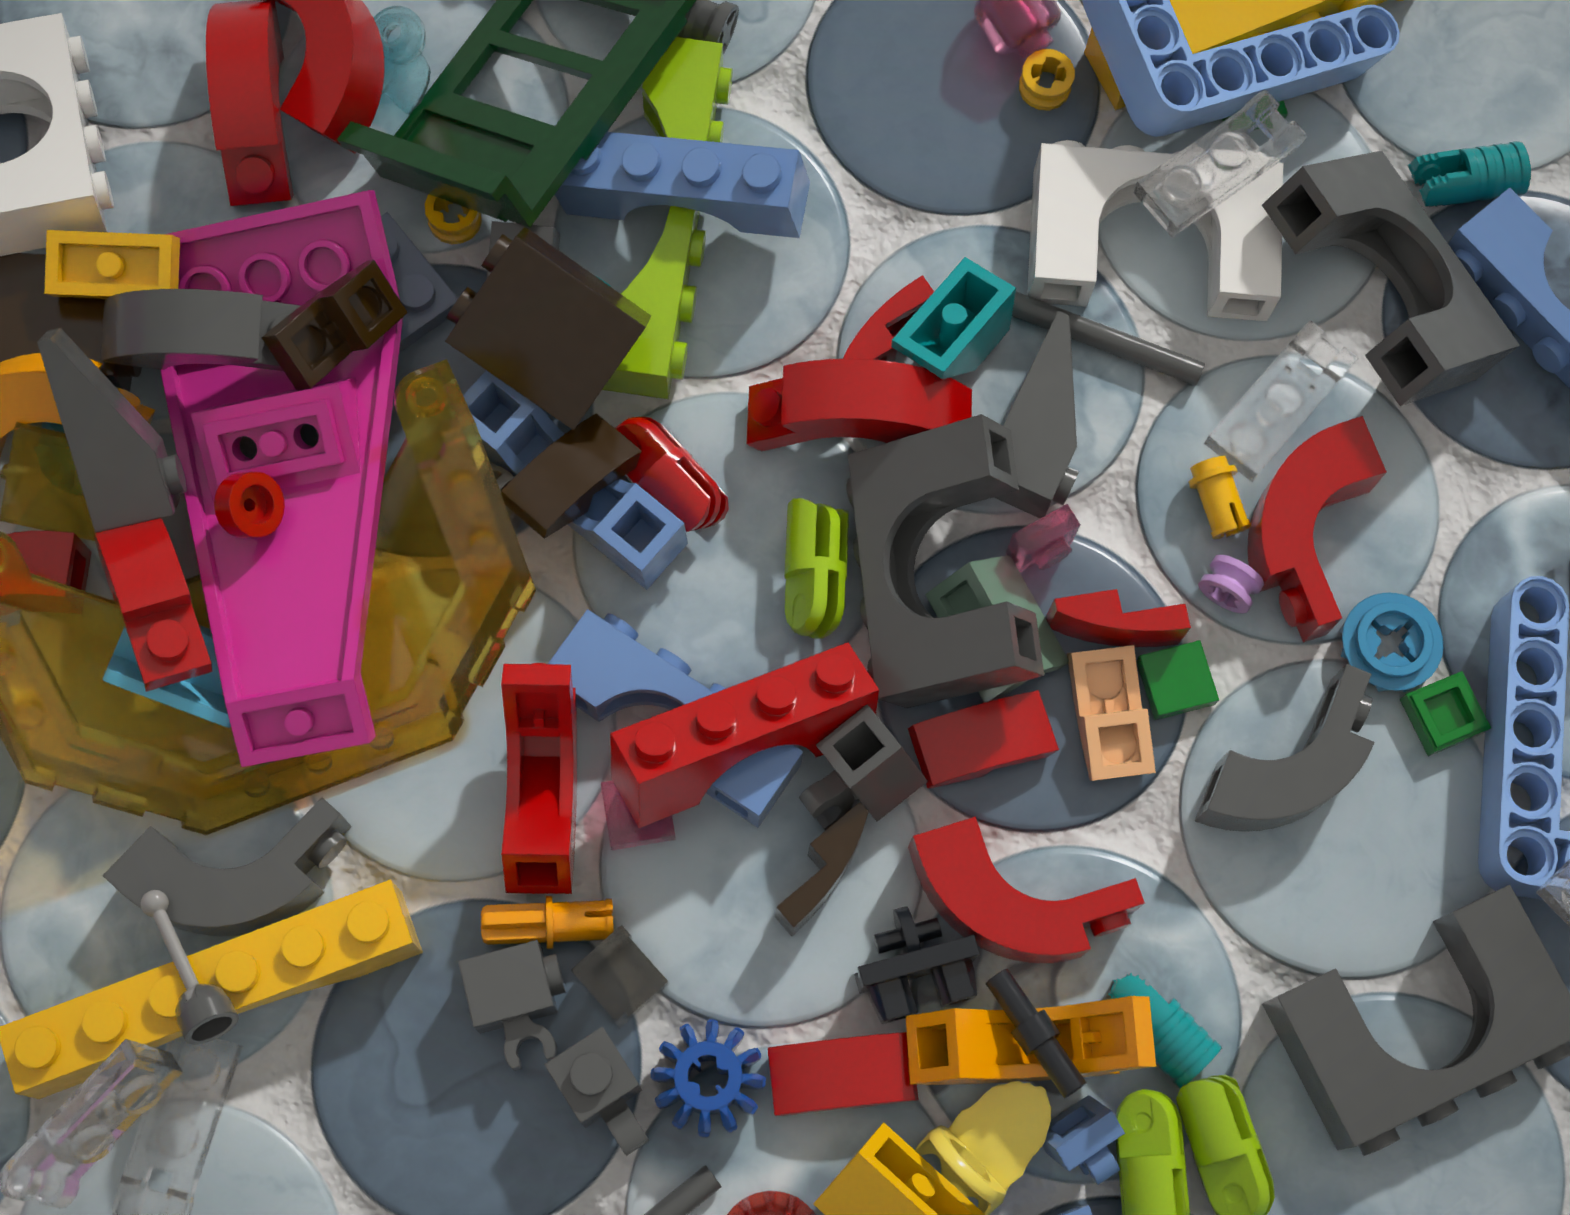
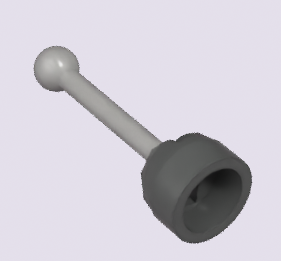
M150 890L141 899V909L146 915L154 918L187 990L180 996L175 1009L177 1024L188 1044L198 1045L215 1040L236 1025L239 1019L231 999L222 988L214 984H199L166 912L169 905L166 894L160 890Z

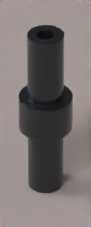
M1008 968L986 982V986L1015 1026L1011 1034L1026 1056L1035 1055L1064 1099L1087 1084L1056 1039L1060 1034L1056 1025L1045 1010L1037 1012Z

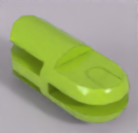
M793 498L787 505L784 574L786 579L785 616L791 629L798 635L823 639L838 628L844 613L849 511L834 509L829 505L821 503L814 504L810 500Z
M1226 1074L1213 1075L1184 1085L1176 1096V1102L1206 1197L1216 1215H1267L1275 1199L1274 1181L1236 1079Z
M1148 1089L1132 1092L1117 1107L1115 1116L1125 1132L1124 1135L1116 1139L1117 1163L1120 1168L1118 1173L1122 1215H1190L1183 1127L1178 1108L1162 1092Z

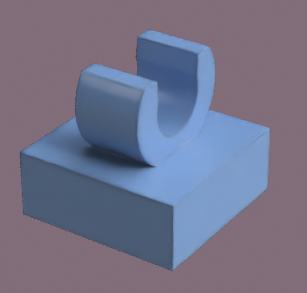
M1088 1095L1051 1120L1046 1140L1042 1147L1051 1158L1066 1170L1071 1171L1076 1166H1079L1083 1174L1088 1175L1090 1173L1095 1183L1099 1185L1120 1171L1119 1165L1107 1145L1124 1135L1125 1132L1113 1111Z

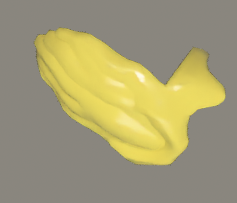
M1020 1081L996 1085L984 1093L974 1105L962 1110L949 1128L940 1125L930 1130L917 1145L915 1151L921 1156L926 1154L938 1156L941 1164V1174L963 1195L976 1198L978 1200V1208L985 1215H990L1003 1203L1008 1187L1023 1175L1033 1156L1045 1143L1051 1123V1105L1046 1089L1042 1086H1033L1031 1083H1022Z

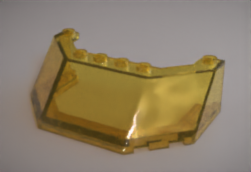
M447 359L407 374L399 382L394 393V406L406 438L383 482L361 665L362 681L376 737L368 744L241 767L231 727L221 726L103 681L102 678L125 626L117 602L32 574L14 540L0 531V738L26 784L50 791L53 790L55 785L92 795V801L95 804L143 817L145 811L181 821L182 829L209 835L454 740L464 722L463 711L477 686L483 687L506 647L503 640L518 612L526 611L536 593V588L476 423ZM198 574L185 580L198 624L211 629L201 577Z

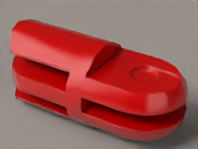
M632 417L615 427L616 430L641 450L636 469L625 476L631 483L639 485L683 521L686 532L715 526L725 518L729 510L728 497L664 425L650 417Z

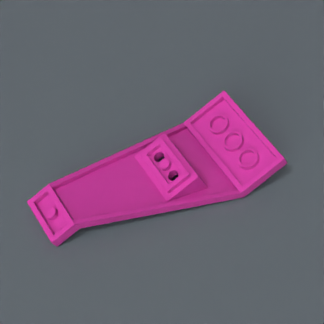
M367 190L165 234L180 238L178 289L219 290L263 295V301L301 306L366 261L375 260L400 299L375 190ZM403 318L368 349L350 353L310 389L296 390L285 372L223 364H183L171 366L165 370L160 369L176 454L180 459L186 479L187 491L184 495L225 705L241 767L368 744L376 737L362 681L361 665ZM304 424H310L316 428L319 439L315 446L307 445L302 440L300 432ZM243 436L250 437L256 443L257 454L254 458H248L241 452L240 441ZM262 472L272 477L278 483L284 496L285 509L282 521L274 532L264 537L237 538L227 533L221 527L215 515L214 499L219 485L228 476L236 473Z

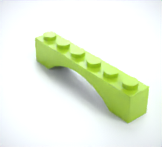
M676 37L643 82L644 117L657 137L722 143L724 122L715 121L718 104H729L733 68L723 67V43ZM670 206L663 234L650 259L629 286L620 293L650 314L651 318L642 334L602 390L669 400L672 378L683 380L688 343L678 342L681 322L692 323L697 286L688 285L691 266H702L706 242V231L697 230L700 211Z

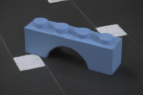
M607 132L586 161L583 158L579 160L555 193V196L567 215L624 220L626 215L636 208L666 205L704 212L729 223L743 233L800 238L810 180L800 151L795 149Z
M1508 188L1460 227L1448 244L1507 328L1513 330L1532 350L1535 360L1543 369L1556 374L1570 389V310L1555 296L1548 284L1544 271L1545 247L1553 230L1511 188Z
M487 370L449 410L459 435L496 466L509 471L513 477L548 446L564 435L542 408ZM621 479L614 481L593 494L588 512L567 524L646 590L688 544L683 521L639 485L628 483Z
M588 609L548 663L571 665L573 688H576V707L598 722L624 708L652 705L671 710L726 689L716 683H713L710 689L706 688L688 676L692 670L681 658L663 648H660L656 654L635 641L639 635L625 621L610 613H607L605 618L602 619ZM781 745L757 752L724 772L710 786L706 794L759 828L800 768L803 751L795 745Z

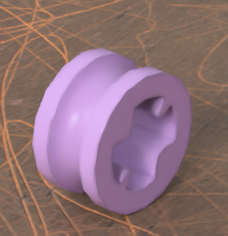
M1216 555L1210 564L1213 573L1203 575L1198 583L1199 589L1212 602L1222 608L1240 614L1247 613L1253 604L1250 594H1258L1264 586L1262 577L1253 568L1238 559L1226 555Z

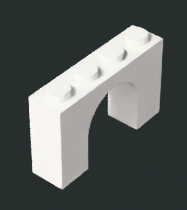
M62 13L0 24V114H29L51 123L45 136L31 150L13 160L0 163V256L46 248L47 230L107 232L104 210L114 208L107 174L105 171H96L95 163L106 162V157L98 126H89L87 118L98 116L89 80H80L81 73L90 72L86 50L81 36H69Z
M1072 140L1058 141L1053 144L1041 143L1033 172L1027 296L1048 304L1087 307L1097 278L1099 224L1108 214L1122 206L1138 202H1153L1167 205L1183 213L1197 226L1205 240L1208 251L1207 317L1268 321L1281 298L1282 234L1264 210L1262 204L1283 185V163L1267 162L1254 155H1241L1230 159L1205 157L1202 153L1193 150H1182L1169 154L1145 152L1142 148L1132 145L1107 149L1085 147L1082 143Z

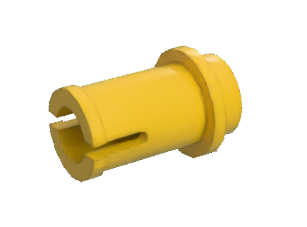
M1226 456L1213 457L1201 461L1190 468L1193 478L1188 483L1191 489L1198 490L1213 539L1223 538L1224 533L1226 537L1243 532L1252 526L1250 520L1247 519L1233 478L1238 473L1235 465L1228 464Z

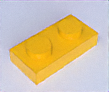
M47 230L44 294L53 297L106 299L116 294L131 291L178 289L180 238L165 234Z

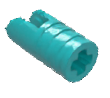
M1520 141L1463 148L1434 154L1429 153L1415 157L1408 164L1415 184L1419 183L1420 186L1424 184L1419 192L1425 207L1490 200L1499 197L1508 188H1511L1520 196L1527 193L1530 186V159L1525 145Z
M1130 973L1124 978L1112 980L1113 985L1110 992L1107 993L1110 999L1127 996L1150 997L1156 1063L1165 1075L1168 1074L1173 1079V1083L1179 1089L1196 1077L1222 1049V1046L1208 1035L1205 1028L1199 1026L1189 1012H1185L1175 998L1167 1002L1151 985L1147 986L1145 979L1141 980L1139 975L1133 976Z

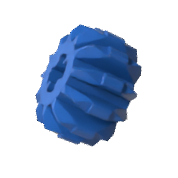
M709 1019L705 1026L706 1041L697 1043L693 1028L689 1024H685L679 1029L681 1038L687 1046L684 1052H681L673 1044L666 1041L659 1047L660 1053L666 1059L676 1064L675 1069L656 1067L651 1070V1079L658 1083H675L674 1088L660 1093L655 1098L657 1107L659 1109L667 1108L681 1100L683 1105L673 1118V1126L681 1130L687 1125L693 1111L699 1113L698 1134L702 1138L710 1136V1115L719 1113L724 1129L728 1133H732L737 1130L736 1119L729 1109L732 1104H735L744 1113L754 1115L758 1109L755 1101L741 1093L740 1090L741 1088L754 1090L765 1088V1076L760 1074H742V1069L756 1064L761 1059L760 1050L753 1048L739 1056L735 1055L734 1051L741 1044L744 1037V1031L738 1027L730 1032L723 1045L717 1042L719 1033L717 1020ZM703 1061L716 1062L717 1073L728 1075L727 1085L724 1089L719 1085L715 1086L717 1093L715 1096H702L699 1084L689 1081L693 1068L698 1072L702 1071L700 1063Z

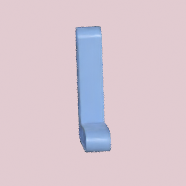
M1082 0L1086 15L1130 118L1138 129L1153 137L1166 136L1354 80L1394 50L1399 42L1400 34L1396 20L1386 9L1377 5H1364L1193 54L1170 0Z
M1531 576L1519 582L1493 607L1491 615L1486 719L1491 729L1485 732L1478 865L1484 882L1494 891L1511 885L1516 896L1570 903V831L1560 830L1569 603L1563 588L1553 579L1544 576ZM1519 601L1527 602L1536 609L1539 614V623L1532 622L1523 615L1520 610ZM1517 661L1527 663L1534 670L1537 679L1536 685L1527 683L1521 678L1517 671ZM1514 722L1522 723L1530 729L1534 739L1533 747L1526 746L1517 739L1513 729ZM1511 783L1520 785L1527 791L1531 800L1530 811L1521 809L1514 803L1510 793ZM1508 846L1519 849L1526 857L1528 863L1526 876L1517 873L1510 866L1507 859Z

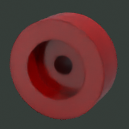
M262 472L232 474L221 482L215 494L214 510L216 518L227 533L237 538L267 536L277 529L284 515L285 502L280 486L272 477Z

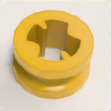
M1042 49L1033 52L1027 57L1019 79V92L1022 99L1029 106L1038 110L1050 111L1063 105L1071 93V87L1075 79V69L1071 60L1064 53L1054 49ZM1042 72H1050L1055 75L1051 88H1044L1038 85Z
M428 194L424 203L425 215L432 234L441 242L451 245L462 244L471 240L479 232L482 224L481 213L462 206L463 214L466 217L464 218L461 214H458V222L447 223L445 222L443 212L440 211L443 209L448 213V205L455 203Z

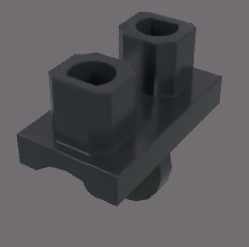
M904 906L893 910L896 929L873 935L878 954L902 948L903 954L857 967L858 973L854 974L859 994L868 992L870 1002L881 1024H887L905 1019L908 1015L917 1014L908 980L931 974L941 1008L974 999L977 996L973 962L980 953L974 935L921 949V942L942 937L939 921L937 918L914 924L909 908Z

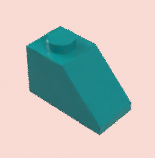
M964 257L892 339L891 347L942 379L973 372L1010 330L1016 287Z

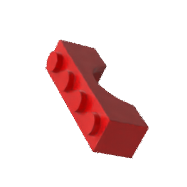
M849 642L611 732V779L638 828L644 827L699 805L710 786L724 772L743 759L762 750L781 745H799L809 749L816 758L822 756L823 754L816 744L868 704L876 714L879 688Z

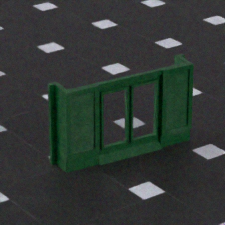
M496 0L394 136L351 121L337 141L343 148L363 154L380 177L504 222L509 220L530 228L579 160L583 158L586 161L673 43L688 22L685 15L696 0H579L636 16L603 61L509 33L533 0ZM494 52L588 80L555 126L461 96Z

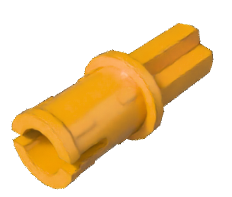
M545 896V903L486 905L481 911V937L483 943L487 945L520 944L538 940L539 943L546 942L547 949H553V942L598 940L613 942L612 898L599 901L552 902V896Z

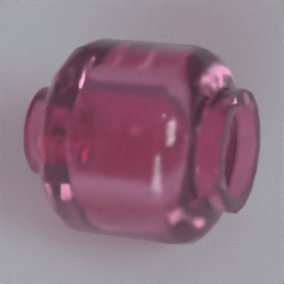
M978 0L973 11L974 17L997 54L1010 55L1018 51L1023 60L1027 59L1033 52L1045 49L1054 42L1049 32L1057 26L1061 19V10L1055 0Z

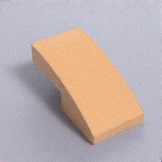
M1134 645L1067 653L1076 718L1090 781L1156 773L1148 709H1142Z

